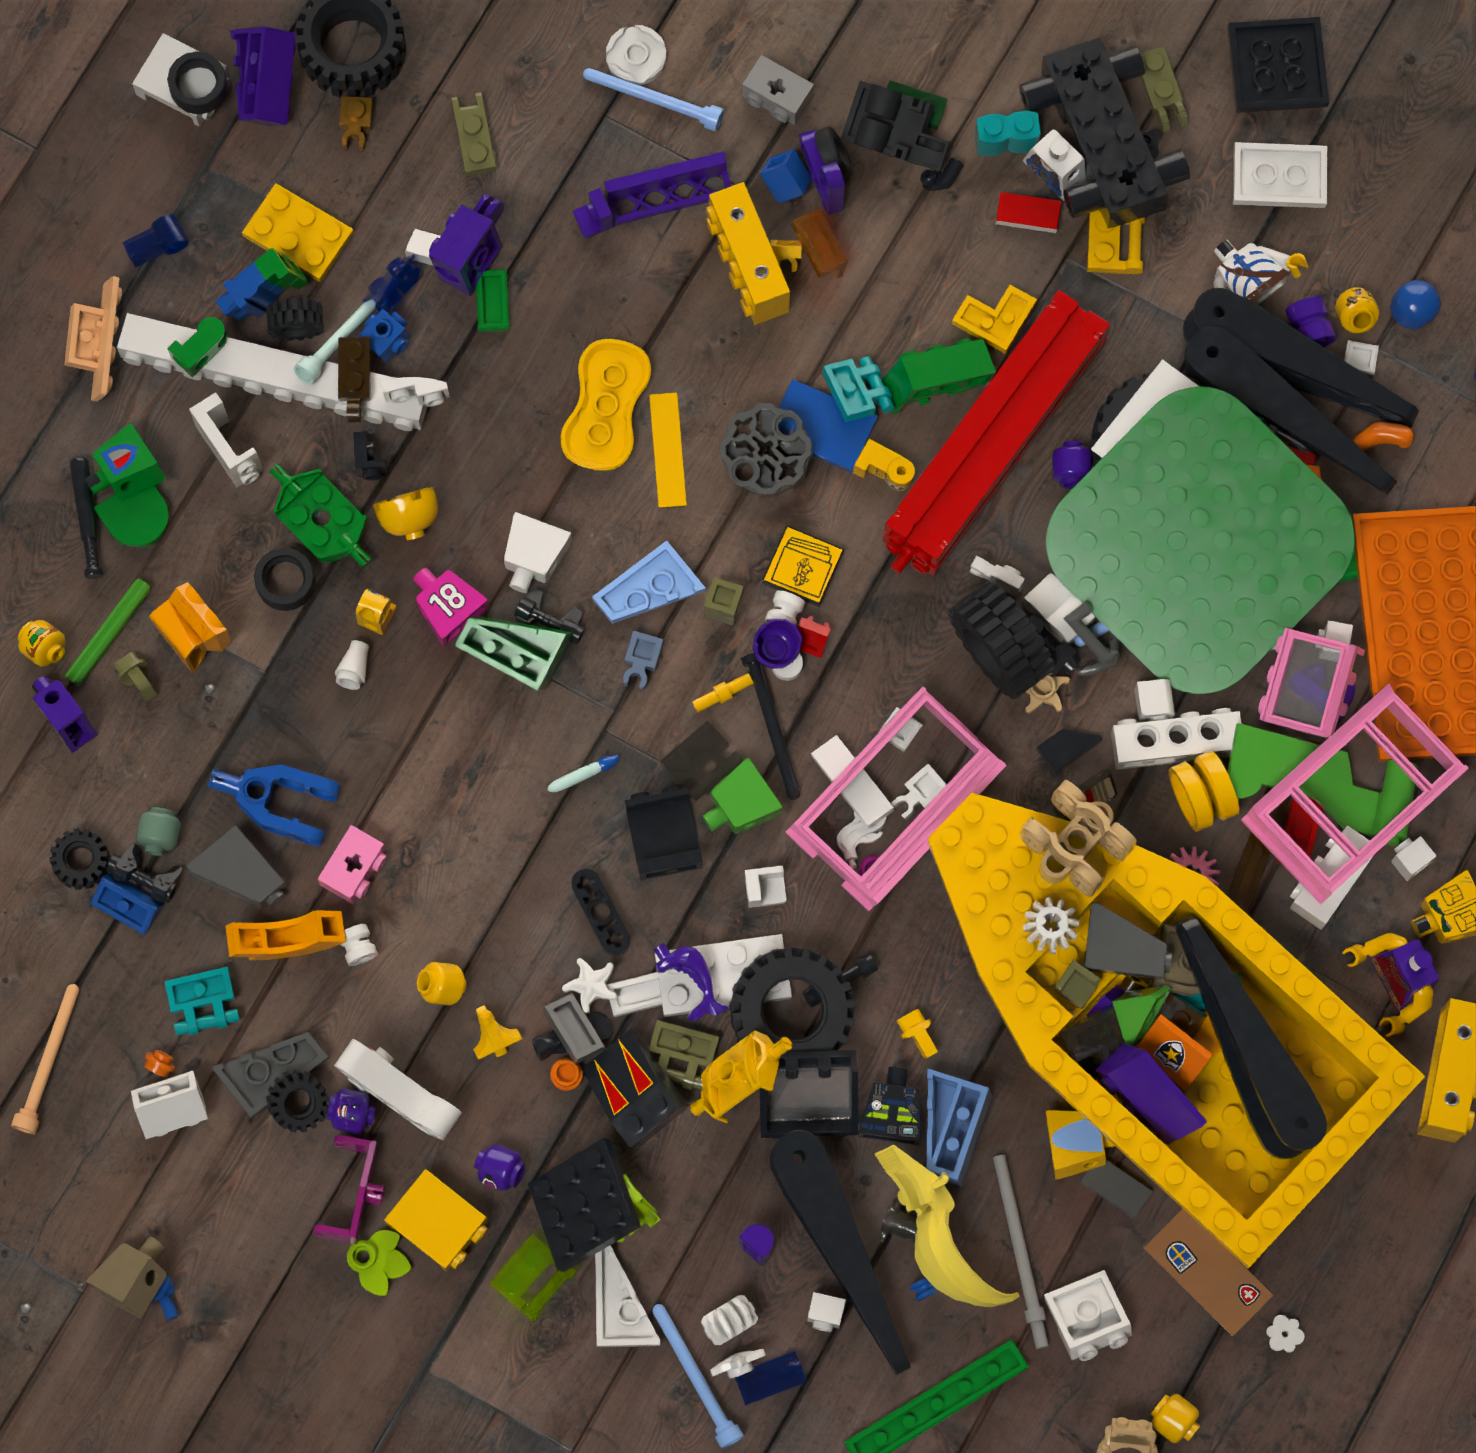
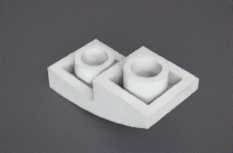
M403 377L380 381L386 403L390 401L402 403L409 400L411 396L417 395L419 406L433 407L442 404L444 399L450 398L447 383L436 379Z

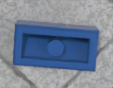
M111 872L101 878L90 904L145 935L160 913L164 902L156 901L149 892L129 881L115 880Z

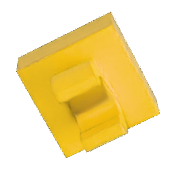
M770 240V245L779 266L782 260H789L792 264V272H796L798 266L796 258H801L802 253L801 240Z

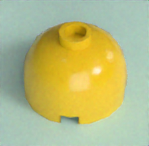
M434 487L396 496L391 501L386 499L373 505L376 517L382 528L394 536L405 535L407 541L425 536L424 529L434 523L438 514V502Z

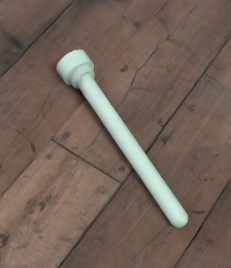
M394 277L387 278L313 356L309 355L299 360L293 367V370L301 381L306 384H312L321 375L322 364L338 348V338L349 337L397 287V279Z

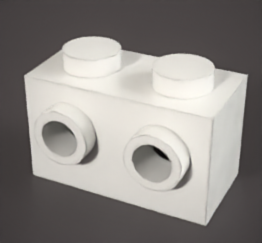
M193 1071L131 1091L134 1109L145 1139L163 1136L170 1131L185 1126H193L200 1121L208 1119L205 1102Z

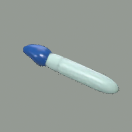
M618 755L601 757L597 762L588 764L554 780L548 786V791H562L601 771L610 770L618 763L620 757Z

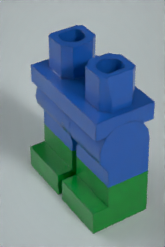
M271 248L240 272L234 280L230 278L223 283L227 292L215 301L226 316L230 317L232 315L236 321L241 322L250 314L258 318L266 313L263 308L273 304L277 300L278 295L290 286L300 290L309 282L291 257Z

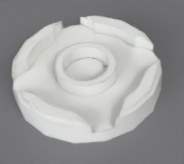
M643 25L619 29L610 38L606 47V63L611 74L637 85H644L654 81L662 73L666 65V48L662 37L653 29Z

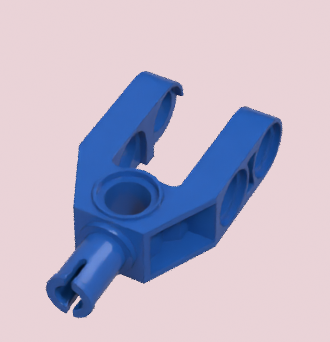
M282 764L248 769L241 778L218 771L217 769L212 771L211 776L213 778H210L208 788L234 795L238 807L262 830L313 846L322 845L326 830L321 831L312 826L302 824L300 819L293 818L292 821L270 814L267 808L272 801L275 786L285 787L323 800L336 802L341 789L339 783ZM261 786L265 789V794L261 798L252 799L249 797V791L253 787Z

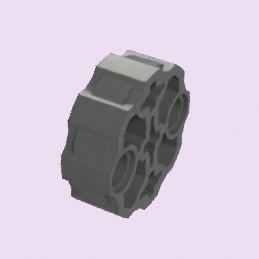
M760 403L745 412H738L727 424L728 429L724 439L720 442V458L724 462L732 482L742 491H749L759 495L761 498L778 497L779 494L789 489H796L806 478V471L810 461L813 459V443L799 416L791 410L787 411L775 407L772 403ZM788 420L794 421L797 425L795 432L791 435H783L780 432L782 423ZM759 421H762V431L767 435L766 438L758 432ZM740 424L744 426L750 424L748 428L751 432L748 435L744 433L738 435L740 431L737 427ZM758 440L766 447L773 445L771 449L778 461H775L767 454L761 457L762 451L755 441ZM749 444L754 451L751 453L746 447L736 448V446ZM782 449L788 455L798 454V456L784 457L779 451ZM767 463L775 468V481H772V471L766 467ZM743 466L753 468V476L748 481H740L737 478V472ZM785 466L789 468L796 466L794 468L796 476L792 478L788 475L783 478L785 475L783 468Z

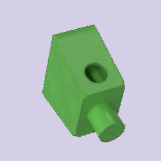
M748 757L710 792V798L716 807L702 815V818L711 832L727 822L735 834H739L781 815L782 805Z

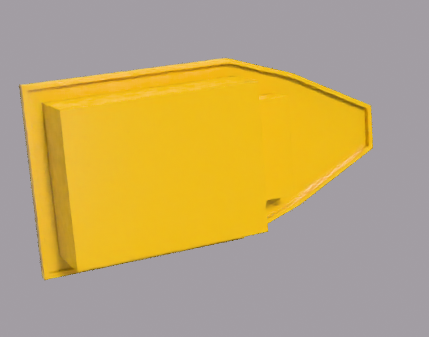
M971 793L928 837L927 842L978 976L1030 1068L1246 1268H1249L1424 1079L1425 1075L1206 876L1135 845L1124 861L1117 860L1104 847L1097 845L1084 860L1101 877L1105 878L1101 887L1092 897H1088L1080 892L1070 882L1069 876L1060 883H1048L1041 877L1039 871L1041 860L1046 852L1044 851L1039 855L1032 851L1019 837L1021 828L1033 817L1050 832L1053 833L1055 831L1058 837L1070 821ZM1074 835L1068 838L1069 845L1075 849L1085 846L1084 840L1079 836ZM1055 859L1049 860L1046 863L1047 868L1053 873H1059L1064 870L1063 864ZM1047 897H1051L1052 906L1055 907L1060 899L1064 900L1063 911L1071 907L1075 910L1074 914L1068 919L1079 920L1078 927L1072 928L1077 933L1076 939H1067L1069 947L1066 950L1057 943L1055 954L1050 953L1049 945L1045 944L1042 952L1038 951L1037 947L1040 941L1036 940L1034 943L1029 944L1027 938L1033 932L1023 931V925L1030 922L1024 917L1026 911L1035 912L1033 903L1036 901L1045 908V899ZM1092 903L1102 905L1160 940L1161 927L1164 924L1175 926L1177 921L1189 915H1193L1199 921L1234 974L1240 973L1242 987L1313 1090L1327 1120L1325 1136L1318 1145L1304 1150L1301 1154L1291 1159H1278L1269 1155L1261 1146L1248 1121L1222 1050L1216 1057L1211 1058L1206 1069L1185 1094L1187 1099L1207 1120V1123L1169 1145L1160 1141L1137 1117L1133 1116L1122 1105L1123 1101L1116 1094L1113 1096L1107 1092L1100 1084L1101 1079L1099 1075L1094 1080L1090 1074L1077 1064L1076 1059H1072L1069 1056L1070 1054H1076V1049L1070 1047V1043L1079 1044L1080 1042L1075 1035L1077 1033L1076 1025L1081 1022L1086 1024L1093 1023L1086 1016L1088 1012L1108 991L1117 984L1120 986L1126 975L1090 971L1101 979V983L1083 1009H1080L1055 992L1056 984L1073 960L1084 967ZM1047 919L1044 928L1047 931L1052 928V932H1055L1058 923L1055 920H1052V923H1050V919ZM1138 977L1147 985H1149L1151 980H1154L1152 978ZM1114 1005L1099 1021L1117 1017ZM1119 1023L1102 1027V1035L1105 1034L1107 1029L1112 1030L1110 1041L1116 1037L1119 1038L1120 1041L1113 1047L1114 1050L1125 1044ZM1096 1045L1095 1050H1090L1089 1056L1093 1057L1094 1063L1097 1064L1098 1059L1104 1057V1052L1099 1051V1045Z

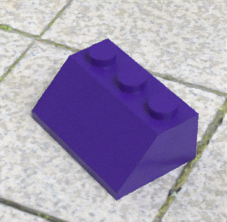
M1122 1044L1095 1070L1102 1077L1100 1081L1102 1087L1114 1096L1116 1094L1123 1101L1122 1105L1164 1144L1169 1145L1207 1123V1120L1146 1050Z

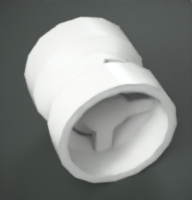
M781 590L776 591L773 598V609L767 612L765 622L772 619H786L797 625L795 618L798 613L802 612L805 601L792 593Z
M366 924L355 925L344 930L346 942L340 945L346 949L345 958L348 966L365 963L378 955L375 945L369 941L370 932Z

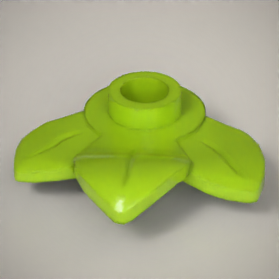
M390 1230L375 1232L368 1241H357V1244H352L347 1252V1262L355 1272L359 1273L361 1285L370 1293L378 1296L387 1295L388 1279L402 1277L411 1270V1265L407 1258L401 1252L395 1250L400 1235ZM365 1251L369 1253L370 1258L366 1263L358 1261L357 1257L360 1252Z

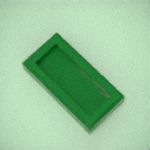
M507 269L486 270L476 284L478 332L510 331Z

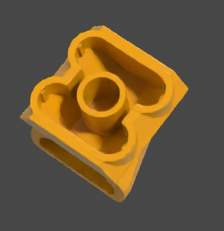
M188 582L176 587L170 598L149 615L153 625L191 673H194L201 665L207 651L223 652L232 642L227 629Z

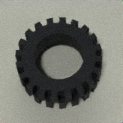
M309 0L310 9L305 6L302 7L300 11L301 21L297 20L296 42L303 69L306 68L307 76L312 82L315 79L317 80L318 88L325 92L330 86L332 96L339 98L342 91H347L348 97H357V91L364 90L365 97L373 95L372 87L377 85L380 91L388 87L386 77L391 78L393 81L398 76L397 65L403 67L405 61L406 40L402 18L400 19L397 6L395 4L392 6L391 0ZM346 21H361L369 24L381 36V43L377 52L368 61L359 65L347 66L332 61L324 53L323 43L329 31L336 25Z
M987 581L948 610V616L951 618L950 623L956 629L955 633L962 640L965 650L971 654L972 660L976 665L978 664L981 667L984 675L991 679L992 684L997 689L1000 688L1002 693L1006 696L1008 695L1010 699H1017L1055 670L1054 660L1050 657L1052 655L1049 649L1044 646L1045 641L1042 636L1037 634L1034 624L1029 622L1025 612L1016 606V602L1012 597H1008L1006 592L1001 587L998 588L995 583Z

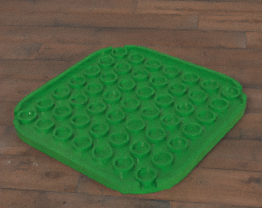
M1189 387L1175 391L1157 402L1060 501L1048 524L1046 549L1050 565L1059 581L1082 603L1087 601L1093 608V615L1159 679L1170 680L1171 687L1189 693L1204 694L1226 689L1242 679L1276 645L1278 637L1283 636L1285 628L1292 629L1337 584L1350 564L1355 537L1350 514L1341 499L1241 401L1231 394L1215 388Z

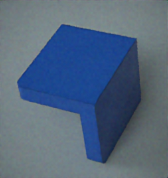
M794 149L768 158L760 173L778 203L804 195L811 181L810 174Z

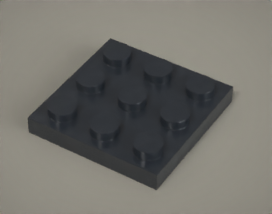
M1320 17L1228 23L1227 30L1236 113L1328 107L1329 96Z
M602 1138L528 1183L558 1271L566 1272L641 1227L614 1148L609 1139Z

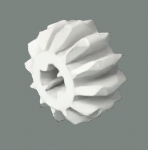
M1047 897L1045 899V908L1036 901L1033 903L1035 912L1026 911L1024 917L1030 922L1023 925V931L1033 932L1027 938V942L1031 944L1039 940L1037 950L1040 952L1044 950L1045 944L1049 945L1050 953L1055 954L1057 943L1066 950L1069 947L1067 939L1075 940L1077 937V933L1072 928L1078 927L1079 920L1068 919L1074 914L1075 910L1071 907L1063 911L1062 908L1065 901L1062 899L1058 901L1055 907L1052 906L1051 897ZM1047 919H1050V923H1052V920L1058 923L1055 932H1052V928L1049 931L1044 928Z
M738 1295L703 1316L701 1323L708 1339L710 1338L714 1345H722L756 1324L758 1317L754 1306L745 1295Z

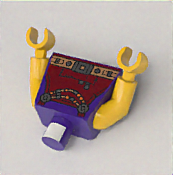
M1387 933L1365 942V946L1355 944L1342 952V954L1350 951L1355 955L1356 960L1348 964L1347 966L1349 967L1362 963L1367 958V955L1371 957L1369 958L1397 1012H1400L1399 1016L1385 1017L1380 1021L1379 1026L1392 1024V1031L1386 1037L1401 1034L1405 1029L1406 1022L1410 1024L1431 1008L1433 988L1439 981V978L1432 965V956L1424 950L1417 939L1407 942L1406 938Z

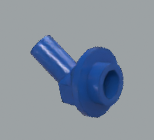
M166 1274L165 1280L151 1303L159 1301L165 1318L169 1321L177 1318L179 1314L170 1295L175 1291V1285Z

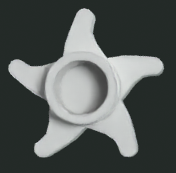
M577 959V964L580 966L579 978L563 985L562 990L565 993L575 991L581 994V1005L585 1014L590 1012V1005L596 999L616 1000L617 994L609 991L606 986V982L614 969L613 964L607 963L605 968L593 971L583 959Z
M764 1349L738 1352L719 1362L710 1371L712 1376L727 1371L730 1379L752 1371L754 1367L751 1361L766 1354Z

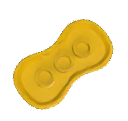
M602 339L590 344L580 357L578 365L580 396L576 408L562 428L560 439L563 453L573 463L593 470H612L621 466L628 459L633 449L632 412L638 397L649 382L651 364L647 354L640 347L622 340Z

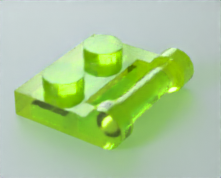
M531 1234L490 1281L489 1285L534 1323L540 1316L538 1312L567 1279L571 1280L574 1277L576 1271L573 1268L566 1272L557 1270L532 1301L527 1304L521 1299L550 1264L556 1268L550 1249Z

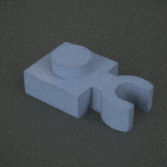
M633 631L624 659V663L632 665V668H629L624 673V686H628L631 677L637 676L641 679L639 689L644 691L647 686L645 671L647 669L655 672L664 639Z

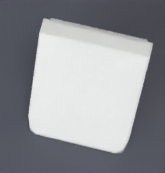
M415 229L405 250L406 258L433 266L429 257V249L432 242L437 237L440 238V236Z

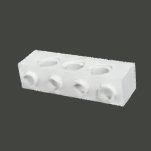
M1230 708L1213 710L1210 715L1200 716L1199 712H1187L1181 714V718L1168 719L1166 715H1159L1149 718L1148 722L1137 723L1136 719L1118 721V725H1113L1111 731L1116 770L1194 761L1195 757L1211 750L1218 758L1230 757L1236 724H1242L1240 711L1231 712ZM1211 728L1216 732L1217 738L1207 740L1201 735L1200 730ZM1178 731L1184 735L1185 742L1181 744L1171 741L1169 734ZM1141 735H1148L1153 739L1154 745L1143 747L1139 744L1137 738Z

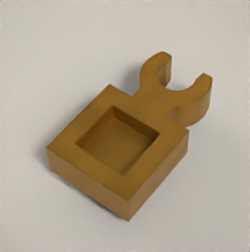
M342 96L339 127L342 130H347L342 135L344 150H348V142L351 139H357L359 141V150L364 151L366 142L362 131H371L372 98Z

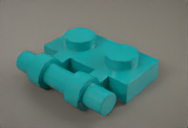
M869 356L860 359V368H856L853 359L823 366L822 375L845 422L874 415L876 410L874 404L880 405L884 413H889L894 409L890 389L884 386L880 378L882 373L878 365L873 364ZM863 381L869 383L872 389L867 390Z
M228 967L164 981L172 1015L181 1012L185 1014L186 1021L174 1023L176 1036L189 1033L190 1036L200 1034L199 1030L216 1026L218 1029L228 1027V1023L240 1021L238 1009L225 1011L223 1006L224 1002L235 1000ZM213 1005L214 1014L196 1018L194 1009Z

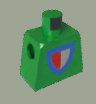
M131 423L94 451L92 456L100 470L85 478L94 495L111 486L119 499L127 498L167 480L157 461Z

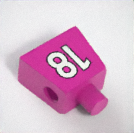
M426 567L413 578V581L422 589V592L415 598L416 604L444 647L462 632L468 618L481 616L489 609L488 600L450 570L445 571L436 578Z

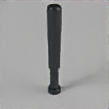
M75 457L70 462V470L81 541L84 543L87 568L84 570V576L87 579H98L104 575L102 567H99L95 541L98 537L93 508V493L85 481V478L91 475L90 466L87 458Z

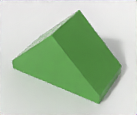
M1163 985L1127 991L1112 1001L1125 1044L1135 1046L1141 1042L1153 1025L1171 991L1169 986Z

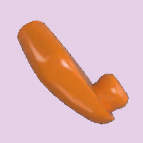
M1375 422L1358 434L1352 441L1362 451L1383 443L1399 445L1400 448H1408L1413 443L1414 434L1410 427L1403 424Z

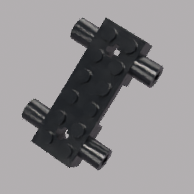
M1099 37L1043 56L1041 71L1043 77L1019 84V92L1026 111L1036 112L1055 105L1063 125L1069 124L1087 166V181L1063 190L1065 204L1070 216L1077 218L1100 210L1107 228L1110 229L1166 210L1168 193L1165 187L1190 179V170L1181 150L1152 158L1120 83L1145 74L1144 63L1138 48L1132 46L1107 54Z

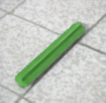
M141 579L134 581L66 673L65 677L70 683L78 687L81 686L151 591L150 586Z

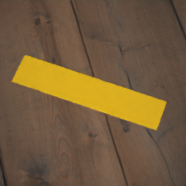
M677 393L651 394L649 397L659 508L686 506Z

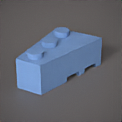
M928 1069L927 1169L938 1177L942 1172H946L949 1176L947 1183L962 1187L993 1095L988 1087Z

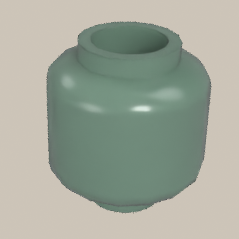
M151 807L150 811L144 812L140 816L136 841L145 847V853L163 856L164 851H172L176 848L181 822L175 817L176 813L174 811L160 807Z

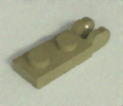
M1165 47L1141 52L1145 74L1140 76L1152 113H1155L1162 132L1170 130V121L1165 110L1171 108L1174 109L1180 127L1187 126L1188 119L1182 104L1183 99Z

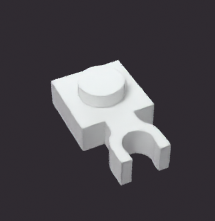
M978 556L975 557L971 565V573L985 578L991 583H995L998 588L1001 587L1005 592L1015 597L1019 595L1025 578L1021 577V573L1015 568L1008 565L1001 567L996 564L994 566Z
M927 764L904 784L910 792L905 796L897 797L891 804L896 808L902 802L908 803V810L901 815L907 820L913 815L919 803L926 808L947 784Z

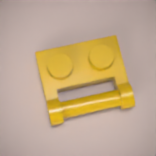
M1100 210L1089 213L1087 272L1143 273L1141 233L1145 217L1125 224L1129 225L1128 260L1119 261L1120 226L1108 229Z

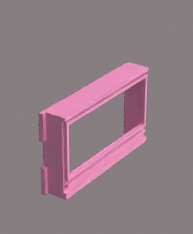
M921 687L785 833L812 859L818 855L845 880L841 886L869 912L928 851V837L971 793L980 795L1007 765L978 740V737L951 712H948L930 695L925 687ZM924 705L975 755L871 867L860 876L820 839L809 826L920 707Z

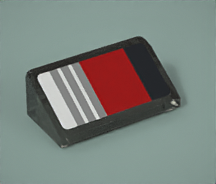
M1109 769L1101 771L1077 786L1086 796V802L1089 803L1096 801L1107 803L1117 796V789ZM1053 805L1052 809L1058 818L1071 822L1070 818Z

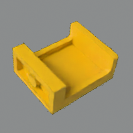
M427 1169L421 1173L384 1219L389 1227L399 1232L439 1264L446 1272L451 1267L456 1270L468 1255L464 1252L472 1241L477 1244L488 1230L485 1226L488 1222L487 1217Z

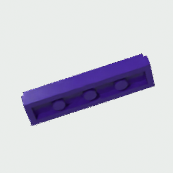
M724 151L604 181L605 194L612 213L614 226L708 203L709 194L718 192H713L703 187L708 178L721 175L724 188L731 187ZM684 184L696 189L691 198L682 199L674 195L678 186ZM652 192H658L666 196L663 203L655 207L644 201L648 194ZM628 199L636 204L631 213L618 216L615 202Z

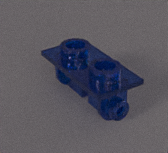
M413 254L404 259L397 257L386 267L387 274L384 277L377 278L369 285L368 289L370 292L362 301L365 303L373 299L378 312L382 309L390 312L403 297L396 287L405 294L420 278V269L416 265L410 264L415 255Z
M795 1351L754 1366L752 1371L735 1377L745 1406L807 1382L801 1362Z

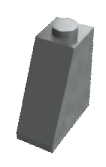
M236 825L186 865L193 878L261 909H264L267 905L270 907L276 905L284 898V891L287 890L285 882Z
M1098 903L1091 904L1084 968L1093 972L1160 980L1163 978L1164 972L1170 973L1172 953H1166L1167 944Z

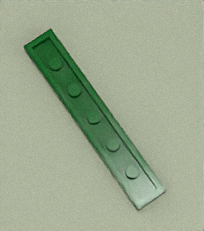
M1011 1339L846 1440L844 1445L849 1453H892L1022 1373L1029 1366Z

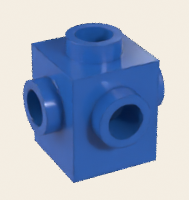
M382 309L379 313H374L368 318L365 323V329L357 337H370L371 350L387 363L395 354L398 355L405 350L411 335L405 329L408 323L395 311L390 316Z

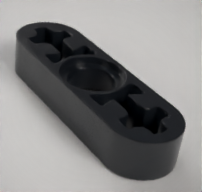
M590 869L579 870L572 878V890L602 949L611 956L624 954L630 945L629 934L596 872ZM585 877L588 881L594 880L595 882L591 886L595 897L599 893H602L603 896L596 897L588 904H585L584 901L590 900L584 888L580 890L577 888L581 885L580 879ZM598 904L606 905L610 910L609 917L604 921L595 920L591 915L594 906ZM613 921H616L617 925H612V930L617 937L621 935L624 937L620 941L621 946L619 948H616L613 944L608 946L606 943L610 941L609 934L606 929L600 932L599 928L608 927Z

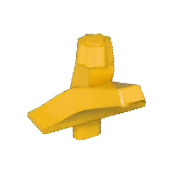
M484 1005L476 1009L481 1037L473 1050L478 1060L492 1053H495L496 1057H501L508 1053L507 1046L522 1040L517 1028L508 1029L501 1026L495 1020L492 1012L487 1010Z

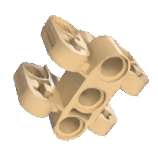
M1064 780L1053 792L1051 802L1061 813L1070 818L1071 822L1057 837L1055 831L1053 833L1050 832L1045 826L1031 817L1021 828L1019 837L1035 853L1041 855L1044 851L1046 852L1041 860L1039 869L1040 875L1045 881L1057 884L1069 876L1070 882L1080 892L1088 897H1092L1101 887L1105 878L1101 877L1093 867L1084 861L1097 845H1100L1114 858L1124 861L1134 849L1137 841L1119 823L1115 822L1111 826L1113 812L1108 804L1100 801L1086 802L1087 799L1083 792L1073 783ZM1074 835L1079 836L1084 840L1085 846L1075 849L1069 845L1068 838ZM1055 859L1063 864L1064 870L1059 873H1053L1047 868L1046 863L1049 860Z

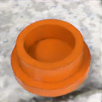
M163 1051L147 1052L145 1056L147 1061L144 1067L159 1076L167 1078L169 1073L174 1072L176 1068L171 1063L173 1057Z
M563 1058L552 1066L550 1076L555 1087L563 1091H570L580 1085L583 1071L579 1063L575 1065L572 1059Z

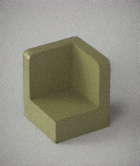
M713 577L704 604V617L734 625L736 611L744 586Z
M1073 960L1056 984L1055 992L1080 1009H1083L1100 985L1101 979Z

